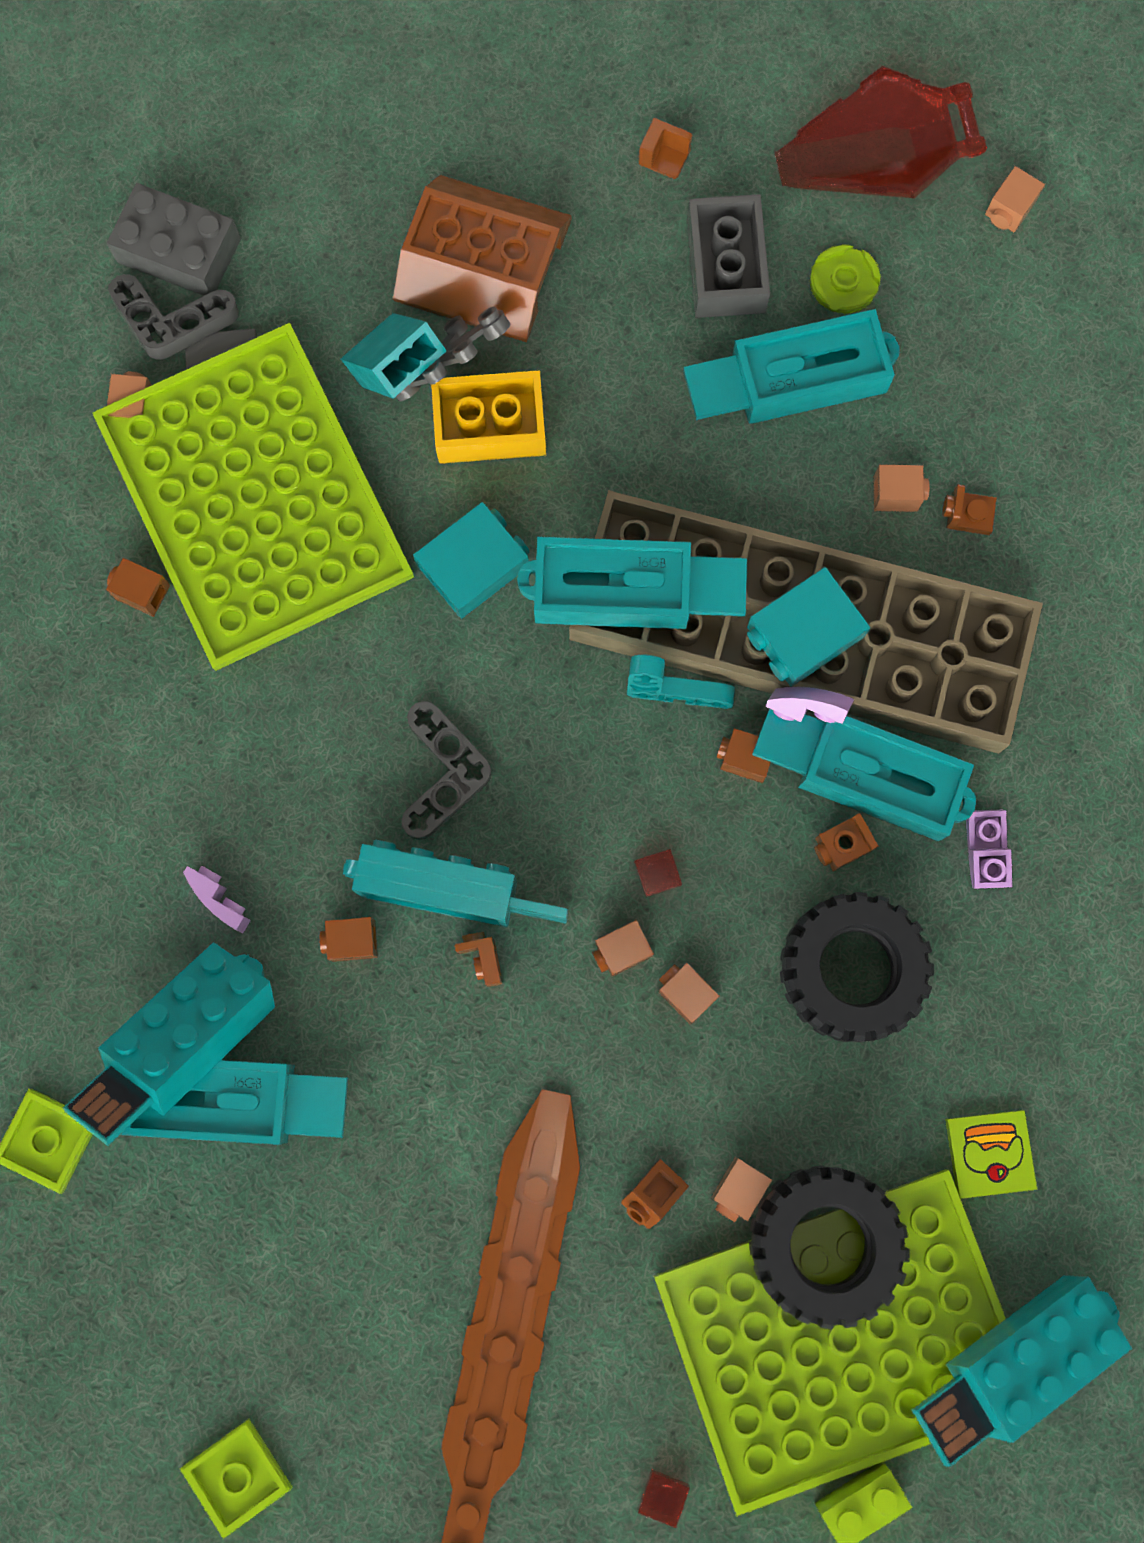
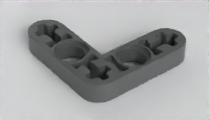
M129 274L117 276L110 282L108 287L112 301L146 354L156 360L168 358L234 323L239 316L235 298L226 290L210 292L163 317L138 279ZM125 289L132 293L134 298L130 303L125 294L122 293ZM222 306L225 310L221 311L217 307ZM140 312L151 313V316L146 321H134V317ZM206 313L209 319L205 320L203 314ZM195 319L199 321V324L194 329L185 330L181 328L182 324L187 320ZM156 331L158 337L163 342L157 344L156 341H153L151 333Z
M426 701L418 702L410 708L407 715L408 724L416 736L449 771L403 814V829L408 836L417 840L426 839L435 833L480 792L491 778V768L484 756L434 704ZM420 711L424 714L430 711L434 713L430 718L438 729L443 723L447 726L438 731L432 741L427 739V737L433 735L432 731L425 724L419 727L416 725L419 721L417 713ZM452 736L459 740L460 748L454 755H444L439 750V744L443 738ZM467 750L472 753L466 756L471 765L476 767L481 764L483 766L481 769L483 777L479 781L474 777L470 780L465 778L468 775V771L461 762L457 768L452 765V763L459 761ZM447 787L454 789L458 796L456 803L451 807L440 806L436 800L438 792ZM430 800L434 809L443 815L436 819L432 813L425 821L428 826L426 830L422 831L420 828H416L412 831L410 829L413 825L412 815L417 814L421 817L427 813L429 809L424 804Z

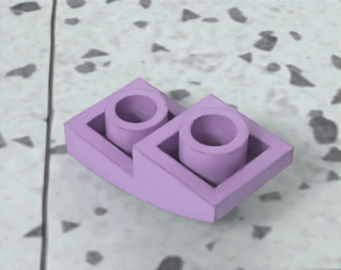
M784 687L774 690L765 707L772 709L775 715L788 721L795 719L801 722L807 710H811L822 721L828 723L836 721L843 724L854 699L823 689Z
M975 810L972 816L966 820L972 887L974 889L1012 887L1011 849L1007 848L1006 810Z
M187 866L183 873L201 902L224 923L236 931L244 933L251 921L242 915L245 908L228 898H225L223 903L219 902L226 891L225 887L218 884L221 876L204 866H201L198 872Z

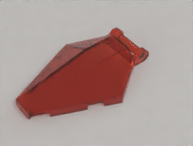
M881 66L860 82V88L844 101L841 98L799 129L797 137L779 151H774L782 186L915 199L959 158L965 156L976 157L987 151L985 138L980 136L971 102L973 92L970 83L963 82L946 88H939L923 84L918 79L910 78L906 74ZM951 103L958 106L966 137L965 140L958 142L956 141L947 106Z

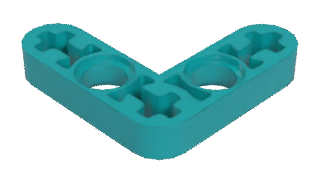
M634 655L631 657L627 695L632 698L673 702V699L686 700L685 704L723 709L734 706L735 687L732 685L664 676V659L651 655Z

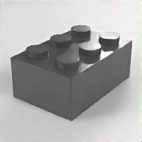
M136 183L106 244L117 263L205 296L217 290L241 237L233 219Z
M761 194L689 199L687 230L695 318L766 313L770 297Z

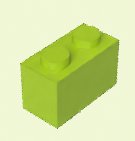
M884 1462L873 1465L815 1502L818 1511L837 1543H858L912 1508L892 1472Z

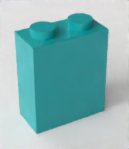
M392 313L341 358V361L363 388L394 399L447 350L426 321Z
M483 502L413 554L417 567L460 619L464 618L518 576L520 568L529 562L527 555L530 551L518 535L512 538L505 529L507 523L502 515L495 508L490 511Z
M824 567L751 616L747 626L749 629L747 636L758 651L763 649L771 660L769 665L774 675L780 681L786 680L789 686L792 687L862 640L871 627L827 568Z

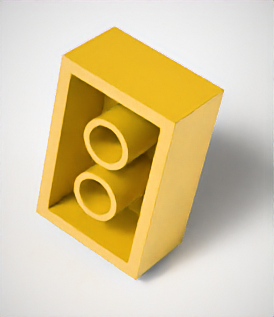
M540 370L447 377L431 385L435 448L439 464L546 456Z

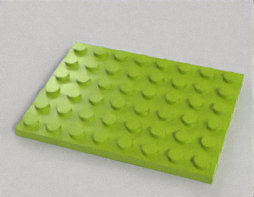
M290 323L92 412L209 662L215 671L414 578V574ZM145 399L143 415H136L132 418L108 416L117 410Z
M945 1169L885 1191V1196L894 1202L900 1211L898 1215L900 1222L905 1224L909 1237L904 1238L905 1247L910 1249L909 1262H904L902 1272L907 1275L902 1286L899 1284L895 1286L892 1294L896 1297L890 1305L887 1306L883 1303L876 1309L879 1315L869 1321L865 1318L857 1320V1326L845 1329L842 1325H834L833 1329L820 1328L817 1324H805L797 1320L790 1313H786L765 1291L761 1281L756 1276L753 1268V1257L750 1255L749 1242L752 1240L654 1275L736 1516L932 1444L912 1409L954 1378L946 1366L949 1361L1006 1319L950 1170ZM840 1208L797 1223L792 1233L791 1254L793 1261L806 1278L816 1283L830 1285L847 1279L857 1269L864 1254L865 1241L860 1225L853 1216Z

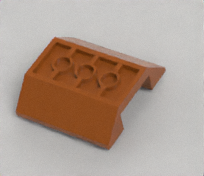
M439 175L425 186L401 248L393 300L450 319L455 316H461L466 324L475 327L480 324L478 317L483 311L490 307H496L497 310L504 312L511 323L509 329L503 335L527 343L538 313L537 298L555 249L561 250L572 215Z

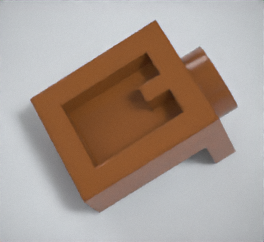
M957 484L952 494L946 495L943 504L942 516L948 517L947 529L990 535L993 531L997 497L965 493V485Z
M484 932L462 936L463 943L454 945L456 953L463 954L479 950L480 957L473 958L477 980L484 979L487 987L503 984L493 937L485 938Z
M659 1159L634 1189L624 1197L621 1203L627 1208V1214L634 1222L650 1229L666 1215L689 1185Z

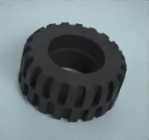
M854 892L852 895H844L843 893L832 896L830 899L820 902L798 919L796 925L786 937L787 942L785 948L781 951L780 961H782L780 979L781 983L785 984L787 991L784 995L789 1005L793 1004L798 1011L796 1015L803 1023L807 1022L813 1026V1030L817 1033L833 1037L834 1040L857 1043L879 1040L908 1026L907 1022L911 1018H916L923 1009L921 1006L923 1000L929 998L932 986L928 985L929 977L934 976V964L929 963L928 953L932 952L930 942L923 941L920 935L923 928L918 921L912 923L906 916L908 911L901 905L894 907L889 904L888 898L880 895L870 897L867 896L866 892ZM861 932L870 935L881 944L889 958L891 968L889 984L878 998L869 1003L849 1004L839 1000L831 994L822 979L820 971L822 953L827 944L842 933Z
M812 1166L811 1169H799L789 1173L790 1177L783 1181H777L771 1187L772 1191L766 1198L762 1197L757 1206L759 1208L757 1216L752 1218L750 1226L752 1241L749 1242L750 1255L753 1257V1268L757 1278L778 1306L805 1324H817L820 1328L833 1329L834 1325H842L846 1329L857 1326V1320L862 1318L868 1321L879 1315L876 1309L883 1303L889 1306L896 1296L892 1292L897 1284L903 1285L907 1275L902 1272L904 1262H909L910 1249L905 1247L904 1238L909 1236L906 1225L901 1223L898 1217L900 1214L899 1209L894 1202L885 1196L886 1192L877 1184L849 1170L838 1167ZM820 1207H836L848 1212L858 1222L864 1234V1254L859 1266L847 1279L836 1284L826 1285L809 1280L798 1270L791 1254V1237L795 1226L806 1213Z

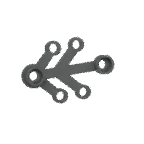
M496 307L486 309L478 317L480 324L466 334L464 333L468 326L461 316H455L450 319L443 327L447 336L441 342L447 351L396 396L397 400L405 401L412 397L420 389L421 385L428 383L432 385L442 380L447 374L444 366L455 363L464 364L470 361L477 354V349L472 341L481 335H484L488 341L503 335L511 325L504 312L497 310Z

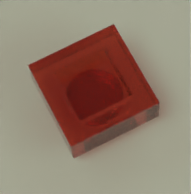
M671 849L634 860L646 898L682 886Z
M651 1469L637 1508L638 1513L676 1528L690 1490L689 1484Z

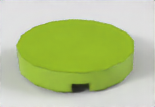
M843 244L830 247L818 256L812 266L809 283L812 294L820 305L832 312L848 314L858 312L872 302L878 293L881 275L878 264L868 252L863 249L859 251L853 249L851 245Z

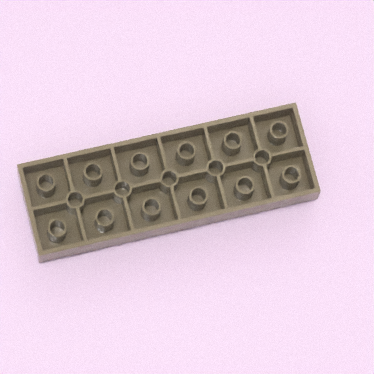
M608 490L595 539L691 542V556L747 558L746 615L689 614L686 629L570 625L569 639L571 641L628 656L651 655L660 657L665 660V665L772 694L776 688L790 686L786 680L780 681L774 675L769 665L771 660L763 649L758 651L747 636L749 629L747 626L750 617L826 567L871 628L862 640L792 687L823 689L850 697L854 701L848 714L998 754L1010 745L1043 603Z

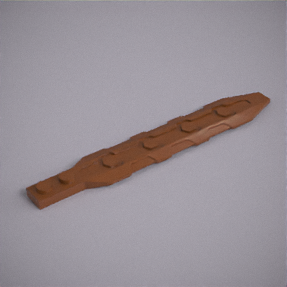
M542 1089L504 1151L495 1193L498 1199L489 1242L483 1249L478 1273L481 1279L471 1324L467 1325L461 1353L464 1359L454 1405L450 1406L441 1446L453 1489L441 1543H483L492 1498L520 1464L528 1425L525 1419L535 1372H538L544 1347L542 1336L551 1292L556 1289L561 1264L558 1258L567 1214L572 1211L580 1171L571 1095Z

